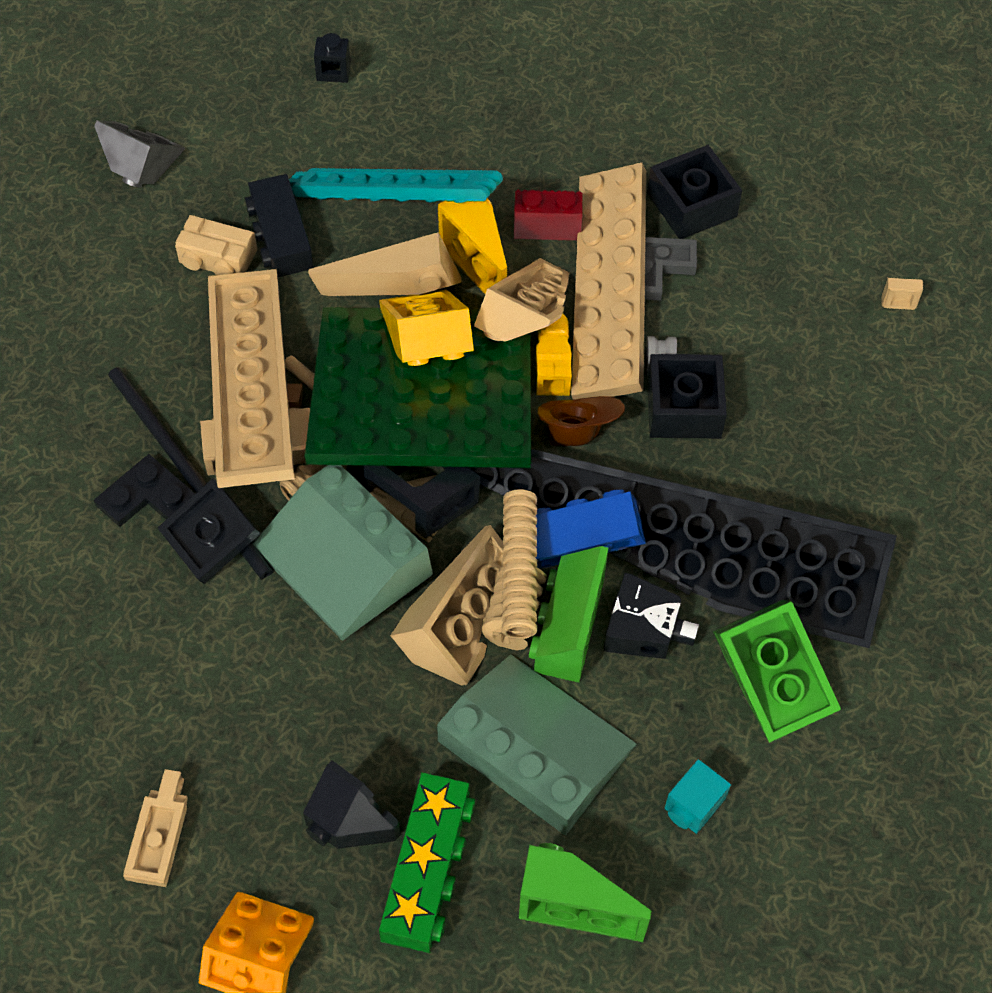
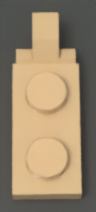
M165 769L159 791L151 790L149 796L144 798L123 873L126 881L167 887L187 811L188 797L180 795L184 778H182L179 771Z

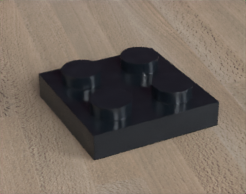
M214 478L157 527L195 577L204 584L261 534L226 490L218 488L217 481Z

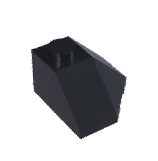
M331 760L326 766L303 812L306 825L308 826L306 829L307 834L320 845L325 846L329 842L337 849L393 842L401 835L397 819L387 810L382 815L378 812L380 809L379 805L372 798L374 794L369 788Z

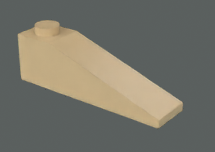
M439 232L309 269V276L320 294L326 296L420 295L462 282V277Z
M539 258L487 289L474 326L484 331V335L488 338L504 342L548 327L560 319L563 314L569 272Z
M491 525L485 526L408 608L390 635L413 664L461 686L469 683L485 656L487 645L479 642L482 625L487 620L486 612L490 607V598L492 593H494V585L498 581V571L502 567L504 558L503 541Z

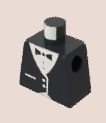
M625 573L605 636L603 651L666 659L671 640L690 646L694 645L699 624L677 618L682 600L678 595L634 575Z

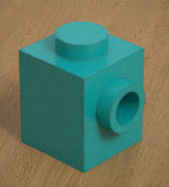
M698 759L668 794L664 809L668 811L669 818L677 826L683 829L689 828L697 834L725 801L731 784Z

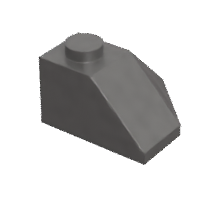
M96 120L94 126L111 171L123 176L122 181L134 187L140 188L142 184H154L185 150V147L160 135L148 131L144 133L134 129L128 130V125L119 122Z

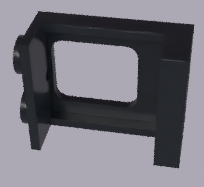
M364 465V488L371 493L376 487H380L414 512L415 531L425 539L479 503L480 476L468 467H442L444 469L442 473L422 486L413 487L398 476L412 466Z

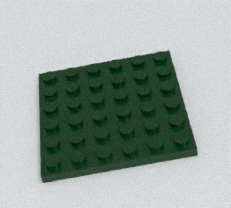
M323 308L305 448L306 465L531 468L530 333L506 342L492 340L484 335V331L474 326L480 309L469 310L474 351L464 352V357L459 359L444 360L440 356L429 358L427 364L410 366L407 362L403 363L396 355L381 308Z

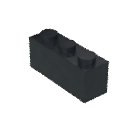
M283 174L248 182L250 196L244 197L249 217L255 216L257 222H252L256 242L263 241L265 246L259 248L264 268L271 267V270L277 269L278 277L308 271L313 268L311 248L288 175Z

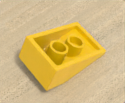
M487 198L485 201H466L463 203L443 201L438 204L439 234L450 256L462 271L486 294L489 287L507 277V264L490 200Z
M447 289L420 295L379 300L396 355L403 363L407 362L410 366L427 364L429 358L440 356L444 360H454L464 357V352L474 351L469 308Z

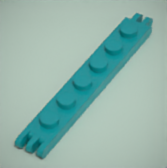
M311 168L307 172H296L289 179L295 196L316 197L320 200L327 198H343L344 200L360 198L370 199L371 201L397 199L400 202L408 200H425L426 202L443 200L463 203L466 201H485L503 181V176L495 170Z

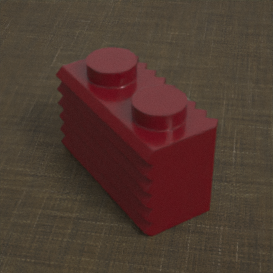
M518 189L515 191L514 239L577 240V233L581 232L582 228L581 191L576 193L573 190L571 192L566 190H558L557 192L544 190L541 192L539 189L537 191L532 189L528 191L526 189L523 191Z

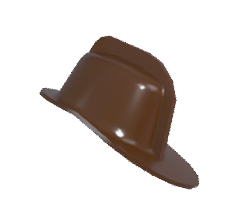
M605 396L576 400H557L542 404L538 408L537 414L541 420L547 423L551 445L582 446L588 444L599 434L602 424L620 418L625 411V405L621 400Z

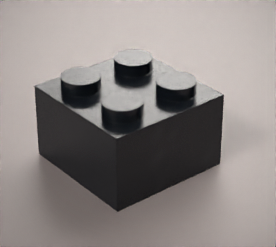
M708 144L651 166L647 194L679 239H683L736 218L739 211L742 189Z
M651 354L647 375L649 438L721 439L727 417L723 355Z

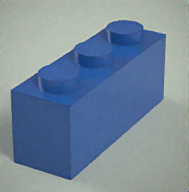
M612 490L604 493L601 499L589 502L587 499H576L568 502L566 507L556 510L551 508L537 509V568L559 565L563 555L599 546L608 547L609 553L646 544L637 501L630 491L625 492L624 490Z

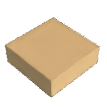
M888 278L881 296L882 306L884 308L915 310L923 292V280Z

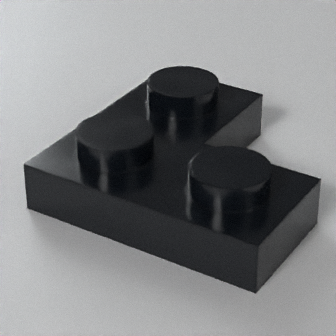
M148 454L93 501L96 507L121 527L147 504L163 518L168 519L195 493Z

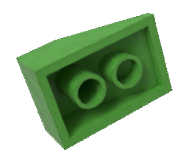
M781 600L713 631L723 655L769 743L841 710L792 601Z
M541 843L539 847L529 846L520 894L519 919L639 942L644 941L651 916L650 909L573 853L564 852L561 846L551 843Z

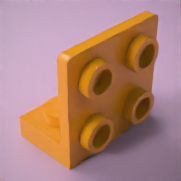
M237 892L203 945L199 984L225 993H286L289 969L313 926L314 917L255 896Z

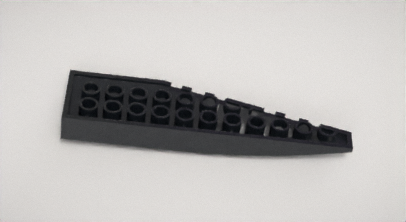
M531 449V468L468 467L480 476L481 485L503 496L507 492L517 489L533 492L537 496V509L551 508L556 510L566 507V504L572 500L587 499L589 502L603 498L602 495L612 490L630 491L637 501L646 544L609 553L654 577L676 585L675 588L688 595L693 592L708 598L706 604L718 611L746 617L781 600L792 601L806 633L870 648L897 535Z

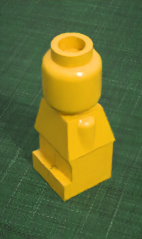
M564 314L548 327L538 330V340L540 343L536 345L537 395L570 396L572 352L571 346L568 343L569 322Z

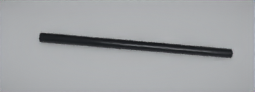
M119 367L113 368L108 374L109 378L197 493L207 482ZM252 542L240 552L261 580L273 573L271 567Z

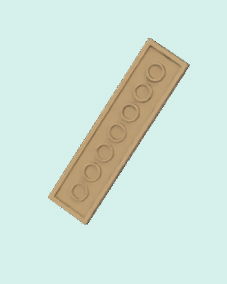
M637 163L581 176L579 180V191L582 192L581 232L577 233L571 396L574 400L598 396L614 397L644 391L646 169L643 163Z
M277 269L208 276L215 465L218 488L293 480L294 468Z

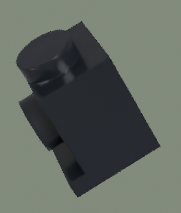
M328 33L323 37H317L314 51L317 81L348 83L351 66L349 39L340 38L335 33ZM325 65L340 66L341 71L325 70Z

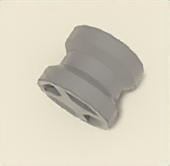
M647 336L646 371L649 368L651 354H677L676 337L658 340L655 336Z

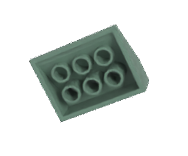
M327 465L308 478L253 543L265 561L342 641L433 575L427 547L341 465Z
M511 654L465 692L437 724L439 743L565 836L637 745V743Z

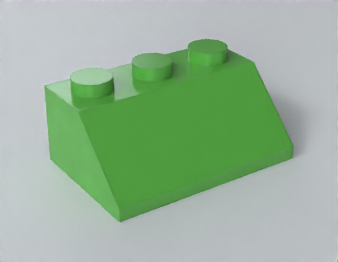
M599 546L561 556L558 570H550L546 591L552 592L550 602H542L538 624L543 625L541 637L533 636L529 652V658L535 659L534 671L536 673L580 683L604 584L608 547Z

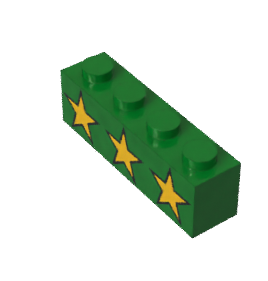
M421 773L379 929L381 942L430 953L433 941L441 942L446 917L439 916L443 900L451 902L456 877L451 876L450 872L453 861L461 862L466 837L460 836L463 822L471 823L476 799L469 798V783Z

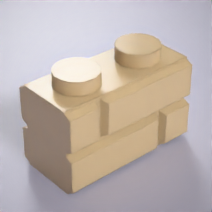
M192 215L187 219L184 230L179 234L175 245L179 263H182L190 270L204 269L214 272L216 275L246 272L257 251L254 232Z

